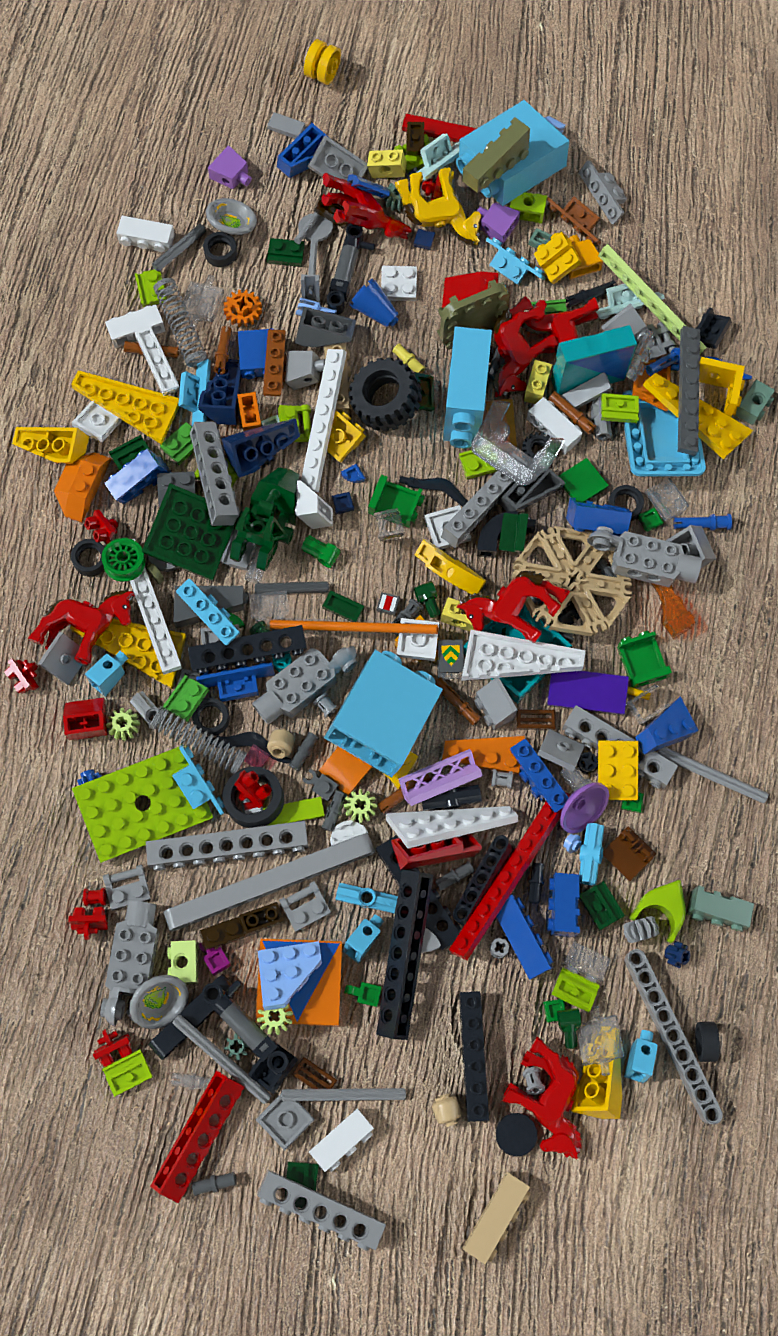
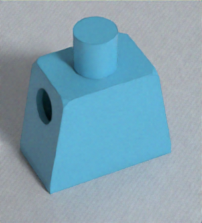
M121 651L113 658L109 654H105L85 673V676L91 686L106 697L125 674L122 665L128 657Z
M374 915L370 921L364 919L345 942L342 952L359 964L378 939L381 932L379 928L384 921L377 915Z
M641 1030L640 1038H637L632 1043L624 1073L625 1078L644 1083L652 1076L658 1048L656 1043H652L653 1032Z

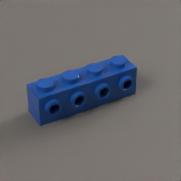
M510 895L496 917L529 980H532L553 969L552 963L554 961L549 952L545 953L542 947L544 942L540 934H535L532 928L534 923L531 917L525 915L523 911L525 906L520 897L516 898L515 895Z

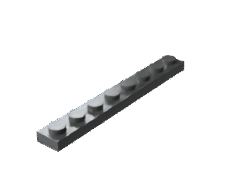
M683 326L680 330L677 452L695 456L698 453L700 329Z

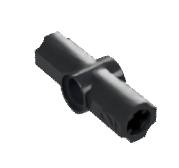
M479 784L455 787L422 801L423 811L440 808L446 810L461 807V805L482 802Z

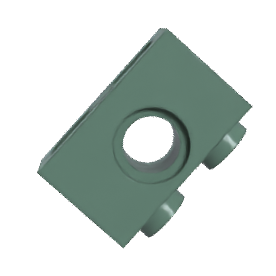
M756 379L741 401L740 407L737 408L735 416L751 425L756 420L760 421L765 414L764 407L767 406L769 408L774 400L772 394L775 390Z

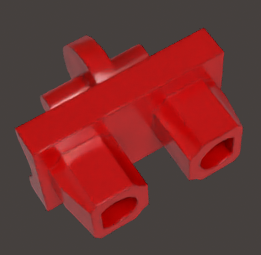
M439 174L434 183L433 179L430 178L428 181L423 182L421 186L426 196H430V193H432L431 201L443 197V192H440L442 186Z
M98 509L94 510L93 516L85 519L84 526L87 530L95 529L93 532L94 540L96 542L103 541L107 545L117 533L118 522L115 519L109 520L105 518Z
M13 658L7 661L9 666L4 673L11 680L18 677L20 681L14 685L18 693L23 694L28 690H36L39 687L34 680L37 676L35 671L38 668L35 662L29 663L28 660L15 661Z
M243 770L234 784L241 792L238 798L241 801L247 798L260 808L264 805L272 789L268 784L260 786L257 783L259 777L254 771L247 773Z
M75 907L73 915L68 918L71 930H77V934H84L85 940H90L91 934H98V930H108V921L103 907L93 908V915H86V909L83 907Z
M107 1029L102 1030L103 1037L98 1039L97 1042L99 1046L104 1043L107 1044L94 1050L93 1056L95 1060L99 1059L103 1067H106L115 1061L111 1054L112 1051L118 1049L122 1058L130 1055L132 1049L129 1034L127 1033L112 1040L119 1036L117 1031L109 1034Z

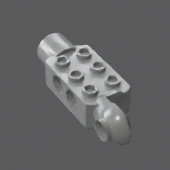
M604 526L598 527L587 538V542L597 550L614 551L611 566L614 574L670 587L676 579L695 584L699 576L702 558L684 554L680 544L627 531L621 536L613 535L611 528Z
M355 647L341 648L333 655L330 662L319 650L310 648L266 682L267 692L252 703L254 709L267 725L282 714L290 718L294 717L337 683L336 674L342 670L344 673H347L357 665Z
M128 901L125 921L116 924L105 986L110 989L109 998L103 999L100 1016L105 1017L107 1022L114 1027L117 1025L118 1020H122L124 1015L125 1000H122V996H133L135 991L144 982L152 978L160 934L153 926L156 905L152 903Z

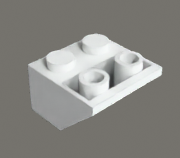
M301 480L297 481L296 515L312 529L333 526V508Z

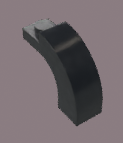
M518 511L504 512L518 515ZM504 513L493 517L483 527L478 540L477 557L495 558ZM528 517L526 533L534 534L536 520Z

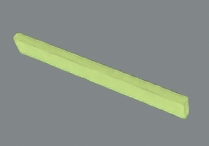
M608 244L603 247L598 255L600 259L680 341V330L686 325ZM700 341L701 354L707 347Z

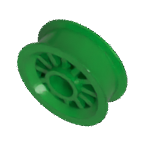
M119 538L108 543L102 552V563L106 574L113 580L120 582L131 581L140 576L145 568V557L140 544L129 538Z

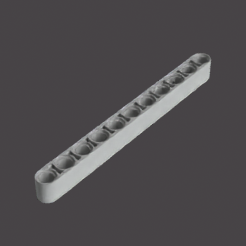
M368 833L356 836L169 908L163 912L170 931L179 930L368 857L375 853V849Z

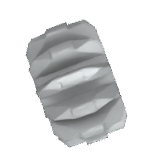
M652 916L623 925L624 935L629 943L649 939L659 934L658 924Z

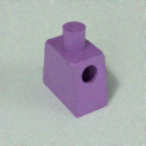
M227 146L208 167L211 180L231 189H234L239 183L248 186L252 179L247 175V162L230 146Z
M493 203L489 210L481 206L477 210L480 212L482 219L481 231L492 239L493 237L502 242V246L518 224L520 211L498 203Z

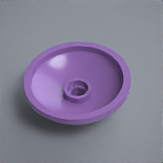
M595 782L586 784L573 792L567 799L561 812L560 821L562 828L566 832L574 834L585 830L587 824L594 823L607 806L609 800L608 788L602 783Z

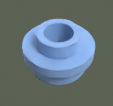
M569 834L564 842V848L569 853L576 852L581 846L580 836L577 834Z

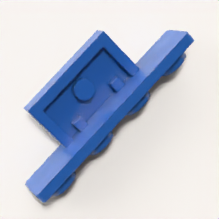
M260 663L256 666H243L239 669L223 670L213 674L206 673L197 676L196 680L207 688L218 686L220 701L225 702L259 695L256 678L272 676L275 673L272 663Z
M523 739L511 747V753L521 765L519 775L525 783H529L533 796L536 799L539 798L541 802L546 800L555 813L563 809L569 797L527 739Z

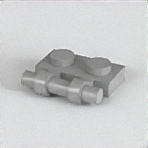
M662 322L657 324L658 329L656 330L653 324L647 325L649 333L642 341H639L648 361L663 358L667 354L665 350L671 353L672 349L676 347L674 340H671L669 336V329ZM659 337L663 338L664 343L661 342Z

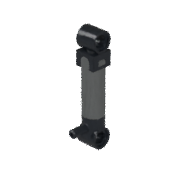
M349 224L346 228V236L336 272L329 287L327 308L337 310L336 315L343 313L345 309V301L347 302L350 292L349 286L360 248L375 250V244L363 241V228L359 225Z
M236 980L226 991L216 983L207 984L202 990L204 1001L248 1045L262 1062L265 1063L267 1061L271 1071L275 1073L285 1072L290 1063L288 1056L281 1051H276L279 1046L231 998L242 987L241 982ZM212 989H217L219 993L215 1000H210L208 997ZM277 1056H281L284 1059V1065L281 1068H275L273 1065V1060Z

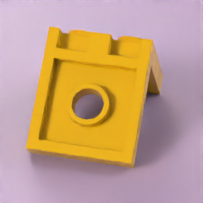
M701 357L699 382L728 388L723 413L730 417L732 415L735 416L737 407H740L742 400L740 391H743L745 380H742L745 366Z

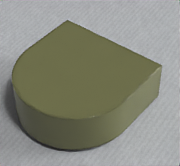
M152 563L146 567L148 573L160 585L164 581V577L159 569Z

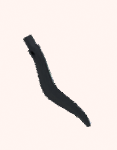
M400 475L399 483L406 484L408 487L442 491L462 507L468 502L454 484L445 478L419 479Z
M244 732L225 737L216 736L219 737L216 747L224 740L222 748L230 743L229 748L233 746H251L278 762L290 763L292 761L288 757L276 758L272 756L267 748L268 741L256 732ZM215 737L212 738L210 745L216 739Z

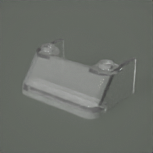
M494 401L472 441V452L518 485H529L551 466L565 440L563 438H549L543 450L538 451L534 458H531L506 441L510 428L502 419L510 403Z

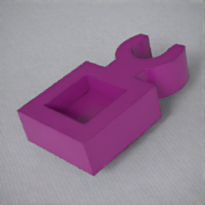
M201 943L199 944L201 951L207 954L202 958L213 976L231 966L221 947L205 950V947Z

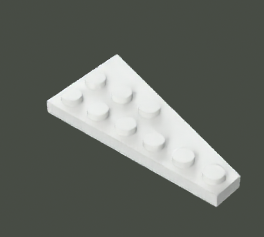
M471 630L461 681L582 671L585 650L542 642L532 643L525 639Z
M510 806L386 813V821L405 846L412 848L518 822V814Z

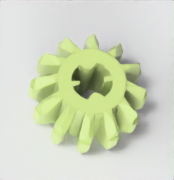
M121 708L120 713L114 710L113 714L115 716H108L111 722L107 723L106 726L110 729L109 734L114 735L116 740L121 737L123 741H126L128 735L133 739L132 732H139L138 728H136L140 725V721L137 720L138 715L132 714L133 711L131 709L125 712V709ZM125 721L127 725L124 724L125 727L121 728L120 724L123 725L122 722Z
M359 789V795L352 791L351 795L353 798L346 797L348 803L344 804V808L349 809L346 811V816L352 815L351 821L354 822L358 817L359 823H362L363 817H365L366 821H370L369 815L375 816L376 812L372 809L377 808V804L373 803L376 798L374 796L368 798L370 796L369 791L362 795V789ZM357 803L365 804L364 809L357 808Z
M289 1005L279 1009L258 1010V1013L264 1015V1017L258 1018L257 1021H265L261 1029L264 1030L269 1026L268 1034L270 1035L274 1028L277 1035H280L279 1027L287 1031L288 1028L284 1023L292 1024V1020L286 1019V1017L293 1015L292 1011L284 1012L289 1008ZM272 1012H280L281 1016H278L280 1018L278 1022L275 1020L270 1021V1018H272L270 1014Z

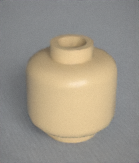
M286 729L274 730L267 744L268 751L276 758L289 756L294 746V736Z
M447 1093L435 1098L432 1109L439 1124H446V1127L457 1124V1119L462 1116V1110L457 1097Z

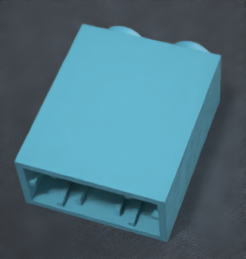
M525 100L459 139V157L456 159V164L463 175V168L479 152L482 154L486 145L491 140L494 142L500 136L499 132L503 128L508 129L512 125L510 121L514 117L530 128L528 156L515 164L512 169L502 174L499 179L490 183L487 188L481 190L485 197H493L502 206L567 165L569 140Z
M455 327L443 441H450V444L456 448H469L472 444H479L492 330Z
M375 650L366 662L325 734L324 739L392 778L402 767L443 689L435 685L436 681L430 674L424 671L413 672L404 667L401 658L390 651H383L381 653Z

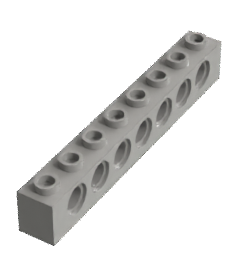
M305 821L146 841L147 863L154 871L165 870L166 866L183 868L185 864L193 863L194 866L204 865L205 861L212 860L213 863L225 862L227 858L243 860L245 856L253 855V858L264 857L266 853L282 855L285 854V851L293 850V853L305 851L304 848H309ZM291 835L293 839L290 843L286 844L282 842L283 836ZM266 837L273 839L272 844L269 846L262 844L263 839ZM245 840H252L253 845L245 849L242 847ZM227 842L233 844V848L230 851L223 850V845ZM206 845L213 846V850L209 854L203 853V848ZM186 848H193V853L190 856L183 855ZM172 850L173 856L169 859H164L165 851Z

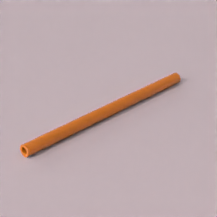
M270 620L269 624L270 629H283L302 625L304 630L438 634L439 630L438 624Z

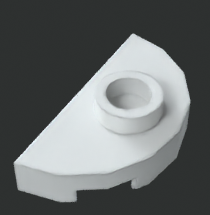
M351 820L341 822L331 834V846L368 833V831L358 822Z

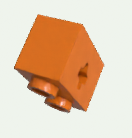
M256 392L238 394L243 431L261 427Z

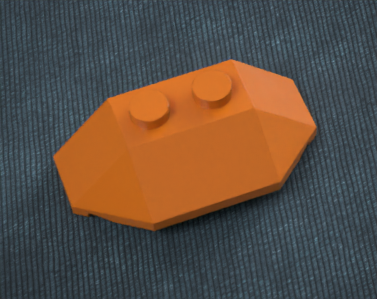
M94 452L83 455L72 464H66L54 489V493L66 518L83 523L112 460L111 458Z

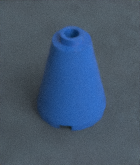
M372 278L368 281L370 284L367 287L363 285L351 300L353 303H350V306L387 328L389 326L393 327L399 321L397 318L399 313L377 281Z

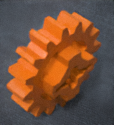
M239 289L238 294L231 292L232 297H226L227 302H224L223 309L224 315H226L227 321L231 320L232 325L238 323V327H241L242 324L248 327V323L254 325V319L259 321V315H262V303L259 300V296L255 297L254 292L248 294L246 289L244 293H241Z

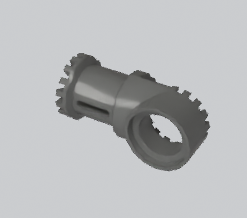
M410 599L409 605L404 611L401 610L393 623H400L401 618L414 619L419 612L423 611L422 604L420 602L417 603L415 599Z

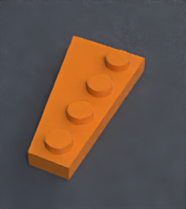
M525 736L448 740L444 744L442 760L470 749L475 765L479 768L496 769L505 773L513 771V774L518 775L520 764L511 753L510 748L522 741ZM468 756L461 759L459 764L469 765Z

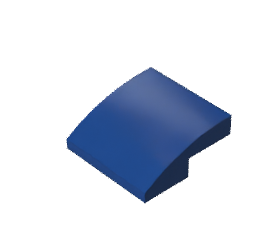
M354 174L348 175L347 181L352 183V187L380 198L390 195L388 188Z

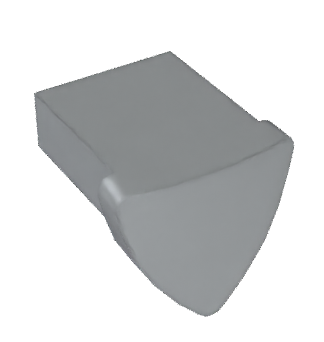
M425 928L421 953L436 950L441 946L437 937L427 928Z

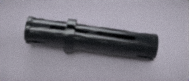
M612 280L588 290L582 289L574 295L565 297V303L569 304L566 306L570 308L580 303L586 304L594 297L606 295V289L614 287L613 284L616 282Z

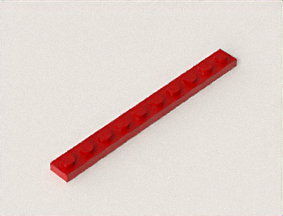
M545 802L451 945L449 951L453 955L466 961L469 959L560 819L562 809L555 813L549 804Z

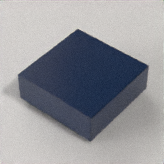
M418 229L414 240V247L431 250L435 232Z
M350 491L332 496L336 515L354 511Z

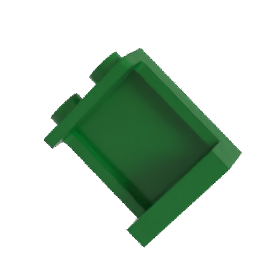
M381 474L368 505V514L375 516L373 513L397 508L400 512L378 517L410 528L411 523L416 522L418 506L421 507L424 502L425 496H422L423 489L419 488L417 492L388 481L387 476Z
M644 631L634 638L631 636L621 639L617 646L633 688L668 679L672 674L670 666L666 667L655 639L657 635L655 631Z

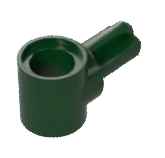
M430 581L414 587V593L418 602L425 604L431 618L438 617L440 611L435 601L437 591L433 582Z
M579 1009L557 1011L559 1029L564 1032L565 1047L574 1049L578 1046L576 1031L581 1027Z

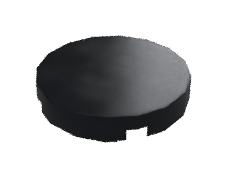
M510 1113L504 1116L497 1124L495 1131L496 1142L504 1153L513 1157L523 1156L535 1147L537 1129L534 1122L528 1116L521 1113Z

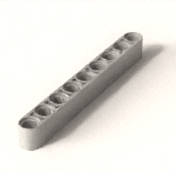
M634 949L626 954L624 959L625 965L700 1119L706 1124H718L722 1119V1110L643 951ZM632 954H636L639 957L640 962L638 965L631 962ZM641 973L648 975L649 982L647 984L641 982ZM650 992H655L658 995L656 1003L649 999ZM660 1011H664L667 1014L666 1022L660 1021L658 1017ZM670 1030L675 1031L677 1034V1039L674 1042L668 1038ZM680 1049L686 1053L684 1061L679 1060L677 1056ZM689 1069L694 1070L696 1073V1078L693 1081L687 1077ZM699 1089H703L706 1094L705 1099L702 1101L697 1097ZM710 1108L715 1112V1118L712 1121L706 1115Z

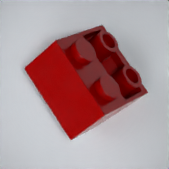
M104 697L65 703L63 713L64 734L69 741L108 735Z

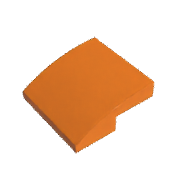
M337 747L320 768L319 772L338 783V789L349 796L373 767L342 748Z

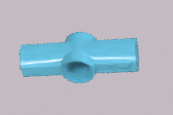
M589 823L586 826L584 844L580 848L579 883L596 885L599 864L602 863L604 825Z
M339 883L335 900L394 914L398 896L374 891L370 888ZM363 894H370L373 897L372 901L364 903L361 900Z

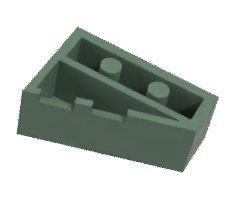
M700 885L690 892L686 915H690L691 919L696 921L709 920L712 925L721 927L725 924L731 926L732 930L739 932L750 928L754 903L733 896L730 898L722 896L721 892L714 891V893L704 891L705 887Z

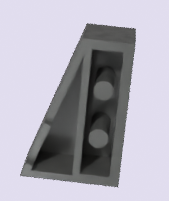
M537 459L505 493L498 504L507 512H520L561 490L565 482L540 459Z

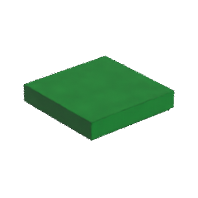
M585 458L559 475L565 482L563 488L570 497L576 498V502L585 503L606 490L609 486L588 458Z

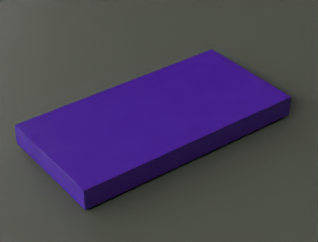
M587 671L551 673L547 706L574 709L577 705L585 711L624 715L629 677Z

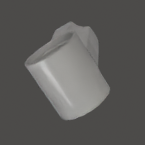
M141 691L132 697L130 703L150 726L152 722L150 718L157 713L158 708Z

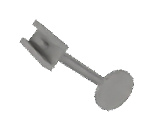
M308 214L300 220L298 225L299 232L313 214ZM320 216L304 237V239L311 241L308 275L301 274L302 298L316 300V302H320L319 275H316L318 242L327 239L333 231L332 222Z

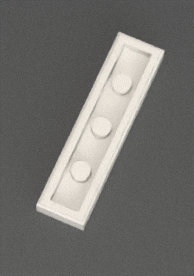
M152 327L136 331L135 337L162 395L180 390V386Z

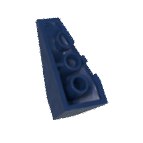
M293 418L222 438V443L227 459L237 476L241 478L259 470L262 464L267 460L270 461L281 449L284 450L299 438L300 433L297 421Z

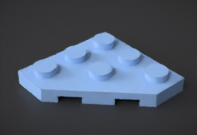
M319 941L258 951L264 1011L285 1008L296 991H299L308 981L311 973L319 968L322 964Z

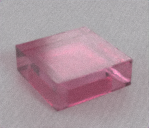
M253 744L244 761L252 767H263L270 755Z

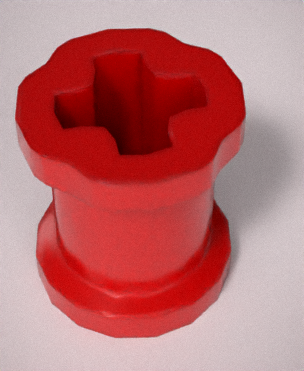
M102 887L100 890L84 888V906H89V904L106 905L107 893L105 887Z

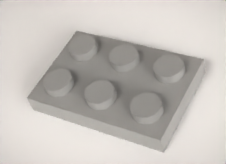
M326 135L323 137L308 165V168L322 177L324 173H329L334 177L345 180L348 179L350 174L363 177L368 168L365 161Z

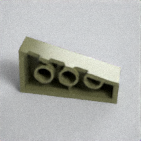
M516 117L510 121L512 125L508 129L503 128L499 132L500 136L494 142L491 140L486 145L482 154L479 152L463 168V182L477 193L487 188L490 183L499 179L502 174L512 169L515 164L528 156L530 128Z

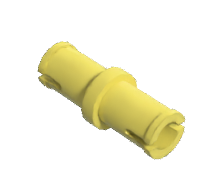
M400 343L394 347L392 352L403 361V364H406L414 372H424L426 367L415 358L413 353H409Z

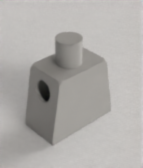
M287 351L285 382L293 390L317 383L320 380V371L324 370L326 359L321 360L314 351Z

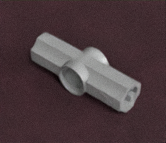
M600 396L592 400L591 420L596 425L594 430L595 439L606 440L611 438L610 421H601Z

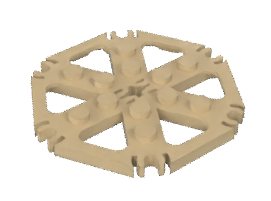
M558 526L549 527L547 530L549 535L545 534L543 529L540 533L537 532L514 562L513 569L519 572L535 571L536 574L541 573L542 576H545L543 580H548L553 585L568 589L570 593L554 617L548 613L545 603L537 606L533 603L531 597H527L525 605L531 617L533 618L538 613L535 621L538 622L540 618L545 619L546 623L543 626L545 628L552 623L548 630L585 636H595L598 633L596 627H599L602 633L606 629L608 630L631 598L632 592L625 590V588L632 586L631 578L617 575L616 578L590 572L601 558L608 559L612 566L614 551H600L593 548L587 542V538L593 532H581ZM563 538L582 541L585 544L584 550L575 562L564 545ZM541 547L545 550L553 567L528 563L527 559L535 548ZM514 572L512 578H515L518 573ZM577 575V577L575 578V582L571 583V585L568 586V584L570 583V579L574 578V576ZM550 594V596L557 601L556 597ZM592 594L612 597L616 600V605L608 616H603ZM570 599L583 621L582 626L562 624L558 620L559 614Z

